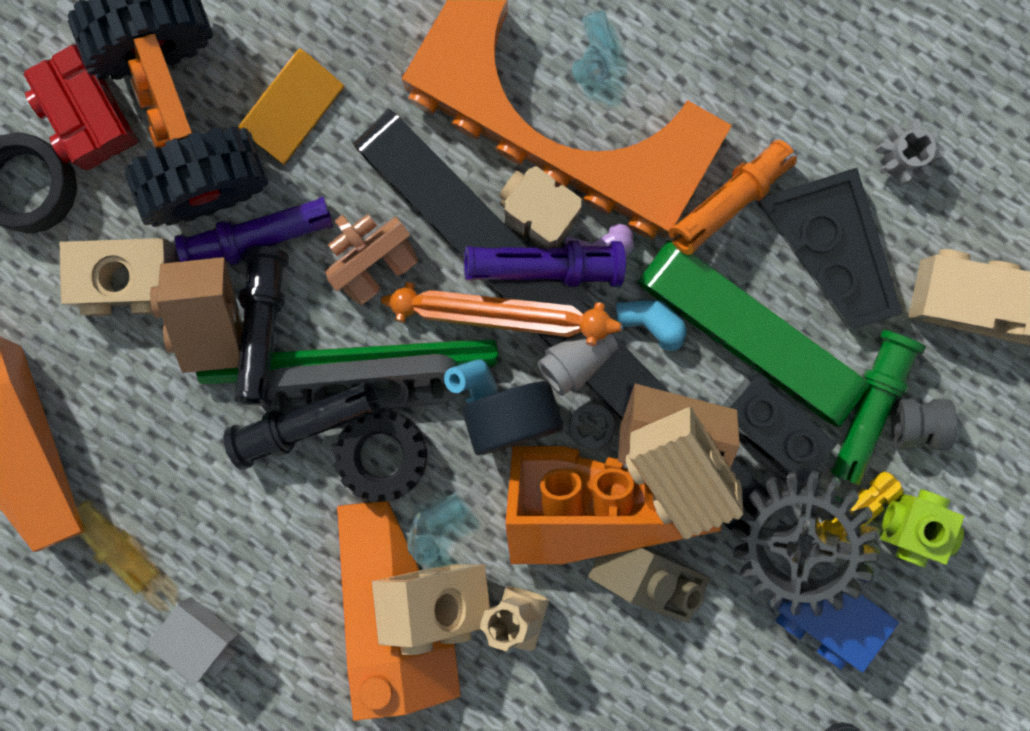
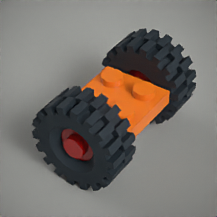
M79 0L73 5L75 10L69 11L68 23L87 73L91 76L96 75V78L99 79L111 76L112 80H121L125 75H130L132 78L130 79L140 109L150 107V110L146 112L150 123L148 129L154 147L145 151L146 156L134 158L131 161L132 164L127 165L124 169L125 177L144 225L148 226L151 224L152 227H159L163 224H166V226L176 225L180 221L185 223L194 221L197 217L209 216L218 210L233 207L237 202H245L252 198L251 194H257L264 190L263 187L267 186L269 182L251 132L246 128L239 130L238 127H228L222 131L221 127L210 129L204 134H200V131L192 133L167 65L172 66L180 63V59L184 57L192 58L198 54L197 49L205 48L209 44L208 40L212 39V28L201 0Z

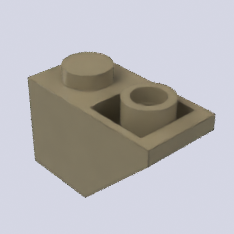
M650 547L597 557L588 578L632 604L686 623H690L694 612L701 606L706 587L711 577Z

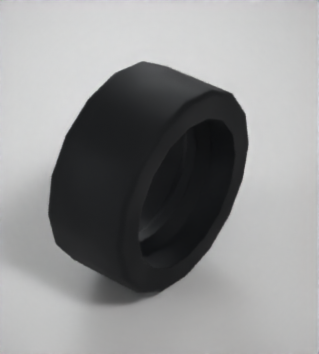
M20 132L0 135V170L6 161L14 156L28 154L37 156L44 161L51 174L49 194L35 210L27 213H17L10 211L0 202V226L27 234L49 230L63 221L74 205L77 182L73 166L70 162L64 163L53 146L37 136Z

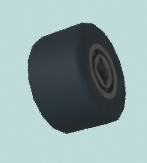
M539 381L507 389L468 403L462 409L474 453L478 456L531 442L563 429V422L552 387L547 381Z

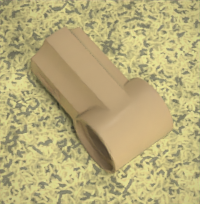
M506 586L500 604L485 610L481 619L480 629L486 634L488 645L503 651H508L513 647L530 651L535 650L549 599L531 591Z

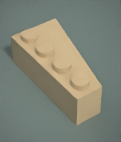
M941 249L939 254L920 261L908 315L909 319L1030 346V271L1020 270L1021 266L1004 261H989L988 264L970 261V254L950 249Z

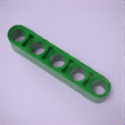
M670 240L665 242L637 281L653 297L666 302L682 318L835 427H841L870 386L863 377L695 255H686L679 251Z

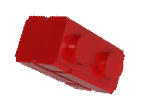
M70 45L52 55L51 59L43 60L24 71L23 75L31 87L29 91L25 92V97L40 119L48 118L55 131V134L51 135L49 140L64 163L67 164L71 161L74 165L87 171L139 142L105 80L87 73L77 45Z

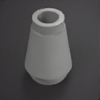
M580 333L546 349V356L538 361L541 373L559 395L563 396L570 390L576 393L611 354L618 350V344L612 334L597 340L596 346L587 345V338Z

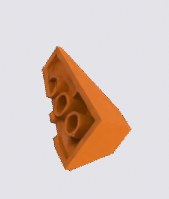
M0 337V510L33 552H39L80 535L85 531L24 351L20 345Z
M565 446L512 447L505 523L511 564H566L685 539L673 522L664 524L661 521L654 507L653 493L646 483L638 485L631 477L628 468H625L623 463L618 462V459L608 457L606 462L603 463L580 457L578 449ZM721 525L719 528L713 526L709 532L703 530L698 536L721 531Z
M389 501L338 505L346 656L353 721L407 715L460 697L455 643L443 644L441 640L432 642V651L416 655L401 654L400 647L378 645L372 581L419 571L412 550Z

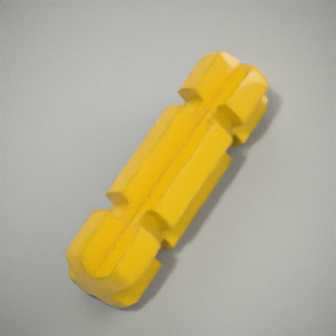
M881 472L869 482L871 487L868 490L862 488L858 492L859 499L851 510L855 511L862 507H870L873 512L872 518L860 527H865L884 510L883 504H890L903 494L904 489L902 485L889 472ZM835 516L832 521L826 519L821 523V526L827 532L840 536V540L847 541L846 536L848 534Z

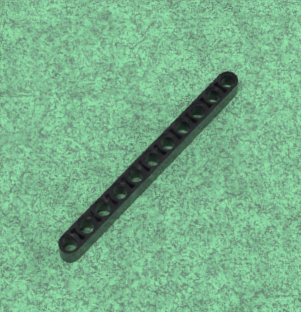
M388 108L352 143L358 152L463 259L466 246L528 248L391 109ZM484 279L501 298L570 305L583 314L589 310L560 280ZM538 334L550 347L576 336L563 337ZM614 336L618 344V350L611 354L604 364L589 378L586 384L622 420L634 384L666 392L670 391ZM734 459L731 471L734 472L736 479L741 484L743 506L756 508L749 498L754 489L763 491L769 497L770 495ZM734 518L729 524L723 522L731 532L736 525L746 524L741 519Z

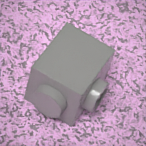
M190 597L175 607L145 647L196 685L208 673L216 678L235 655V652L229 646L239 634Z

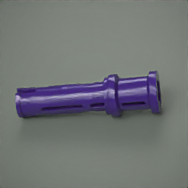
M322 196L319 199L236 225H232L230 221H220L216 223L215 229L189 237L182 233L174 236V241L180 262L224 257L225 262L233 266L243 260L244 250L248 247L275 245L322 229L333 228L334 225L330 212L327 210L326 200Z
M568 241L563 243L561 248H485L466 246L464 251L465 280L551 279L561 280L568 287H578L580 282H608L610 287H621L625 279L626 254L621 241H611L609 246H581L579 241Z

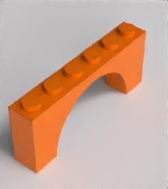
M447 0L401 78L405 90L410 93L407 99L413 105L433 115L436 109H439L453 117L452 126L473 139L477 140L480 134L495 141L498 143L495 150L510 161L521 165L524 159L542 168L545 173L556 180V187L563 185L567 188L568 184L584 192L586 194L583 199L584 202L594 209L610 215L613 209L630 219L627 226L643 237L654 240L656 235H659L665 239L669 235L670 228L678 221L732 125L687 100L677 115L664 128L637 144L610 151H585L558 144L529 126L515 111L502 89L497 74L495 55L498 36L508 14V0Z

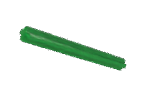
M482 339L272 352L270 371L286 367L441 354L451 357L458 365L480 359L486 362L488 367H494L498 363V348L495 340ZM238 367L197 371V381L200 384L236 383Z

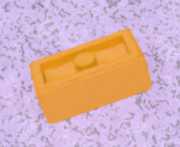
M299 48L246 115L238 129H248L251 132L254 143L285 165L342 92L345 85L308 53Z

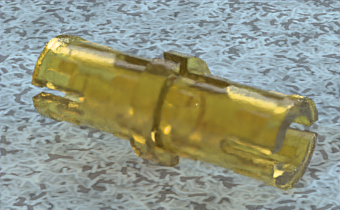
M86 500L77 507L85 531L78 536L96 553L93 556L95 561L99 565L106 563L132 589L135 595L139 594L151 583L150 580L155 579L161 571L155 568L129 542L132 536L125 529L118 531L93 505L91 500Z

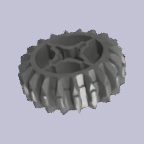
M791 471L787 475L786 483L788 489H784L780 481L775 477L768 479L766 485L770 497L763 491L754 489L749 498L756 508L743 506V515L740 519L746 524L736 525L732 530L734 538L745 542L734 548L732 552L733 557L739 560H750L741 568L739 572L741 578L749 579L758 576L759 579L752 589L754 595H762L767 589L774 592L770 601V606L773 609L781 605L783 598L791 600L790 610L794 616L800 614L803 603H810L814 616L822 615L823 600L825 599L835 610H841L844 606L841 591L851 598H859L862 589L856 580L871 582L874 577V571L865 563L878 562L880 558L879 549L866 545L879 539V529L872 526L860 527L872 518L873 512L871 508L862 507L852 511L851 508L859 499V493L856 490H851L842 499L836 494L839 491L841 480L836 477L832 478L827 490L819 488L820 473L816 471L810 473L807 486H801L800 477L796 471ZM802 504L801 514L796 523L792 525L777 524L776 529L763 527L766 519L775 511L785 506ZM819 507L830 512L841 522L850 542L840 540L839 535L827 532L819 522ZM808 520L810 523L808 535L813 537L811 544L816 542L818 544L812 546L807 554L804 565H802V551L798 550L799 543L793 544V542H797L800 534H803ZM763 545L770 546V552L781 554L789 561L791 577L773 565ZM836 558L847 560L845 565L832 576L821 580L809 581L810 570L814 565L820 562L835 563Z

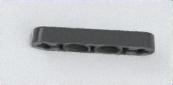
M441 354L278 368L269 372L268 403L261 406L266 412L274 410L285 414L338 394L324 390L322 387L327 384H340L351 389L363 382H369L374 388L378 399L372 400L370 403H379V410L448 403L455 399L458 393H453L447 389L444 375L448 369L458 366V364L451 357ZM433 378H440V381H433ZM380 379H391L399 385L390 389H382L376 387L373 383ZM409 379H414V384H409ZM309 388L312 389V393H308Z

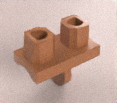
M369 214L354 225H351L346 217L341 215L335 222L343 233L330 242L328 246L336 256L352 245L354 248L325 269L324 273L336 291L342 288L348 296L359 305H362L381 289L367 271L368 267L383 257L398 276L410 269L419 260L410 242L407 240L410 233L396 216L363 240L362 237L377 226Z

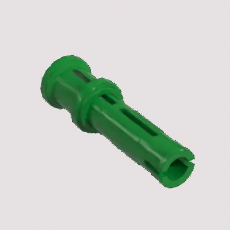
M882 330L880 338L883 343L872 369H867L864 372L863 377L870 386L860 401L835 463L829 473L857 485H861V479L896 397L902 398L903 394H907L909 386L905 382L917 354H924L926 349L924 344L888 330Z

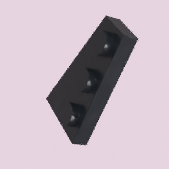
M858 168L774 193L757 201L849 329L903 314Z

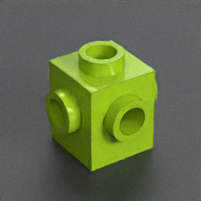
M920 489L917 497L902 494L889 504L882 521L883 533L880 540L898 546L895 557L926 568L929 559L947 565L949 557L954 556L958 552L963 542L964 528L961 525L965 516L949 510L948 507L951 500L935 493ZM929 523L927 531L924 535V528Z

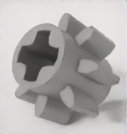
M915 119L909 123L906 132L897 123L888 128L886 132L891 142H883L875 147V152L884 155L885 165L881 167L879 172L883 174L891 171L897 174L899 185L908 183L913 176V172L921 181L931 177L933 173L928 163L937 162L944 157L943 152L936 150L935 139L940 134L939 131L929 133L921 129L920 119ZM911 145L914 147L916 154L912 158L907 159L902 151Z

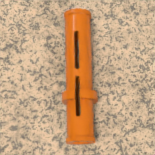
M774 140L769 147L750 163L745 164L744 162L733 170L732 178L678 224L670 228V238H675L678 234H681L672 242L674 246L682 253L692 255L699 246L755 199L756 201L763 199L769 193L770 185L796 165V156H791L784 161L786 157L794 152L791 146L782 140Z

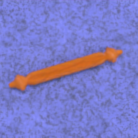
M405 282L403 288H399L393 294L382 296L381 303L391 308L396 314L395 321L399 323H405L407 317H411L416 313L429 321L570 337L582 332L587 338L586 344L589 346H596L597 340L605 338L608 334L622 331V323L610 318L604 311L605 304L595 303L593 309L583 314L570 305L433 290L418 295L414 291L415 284Z

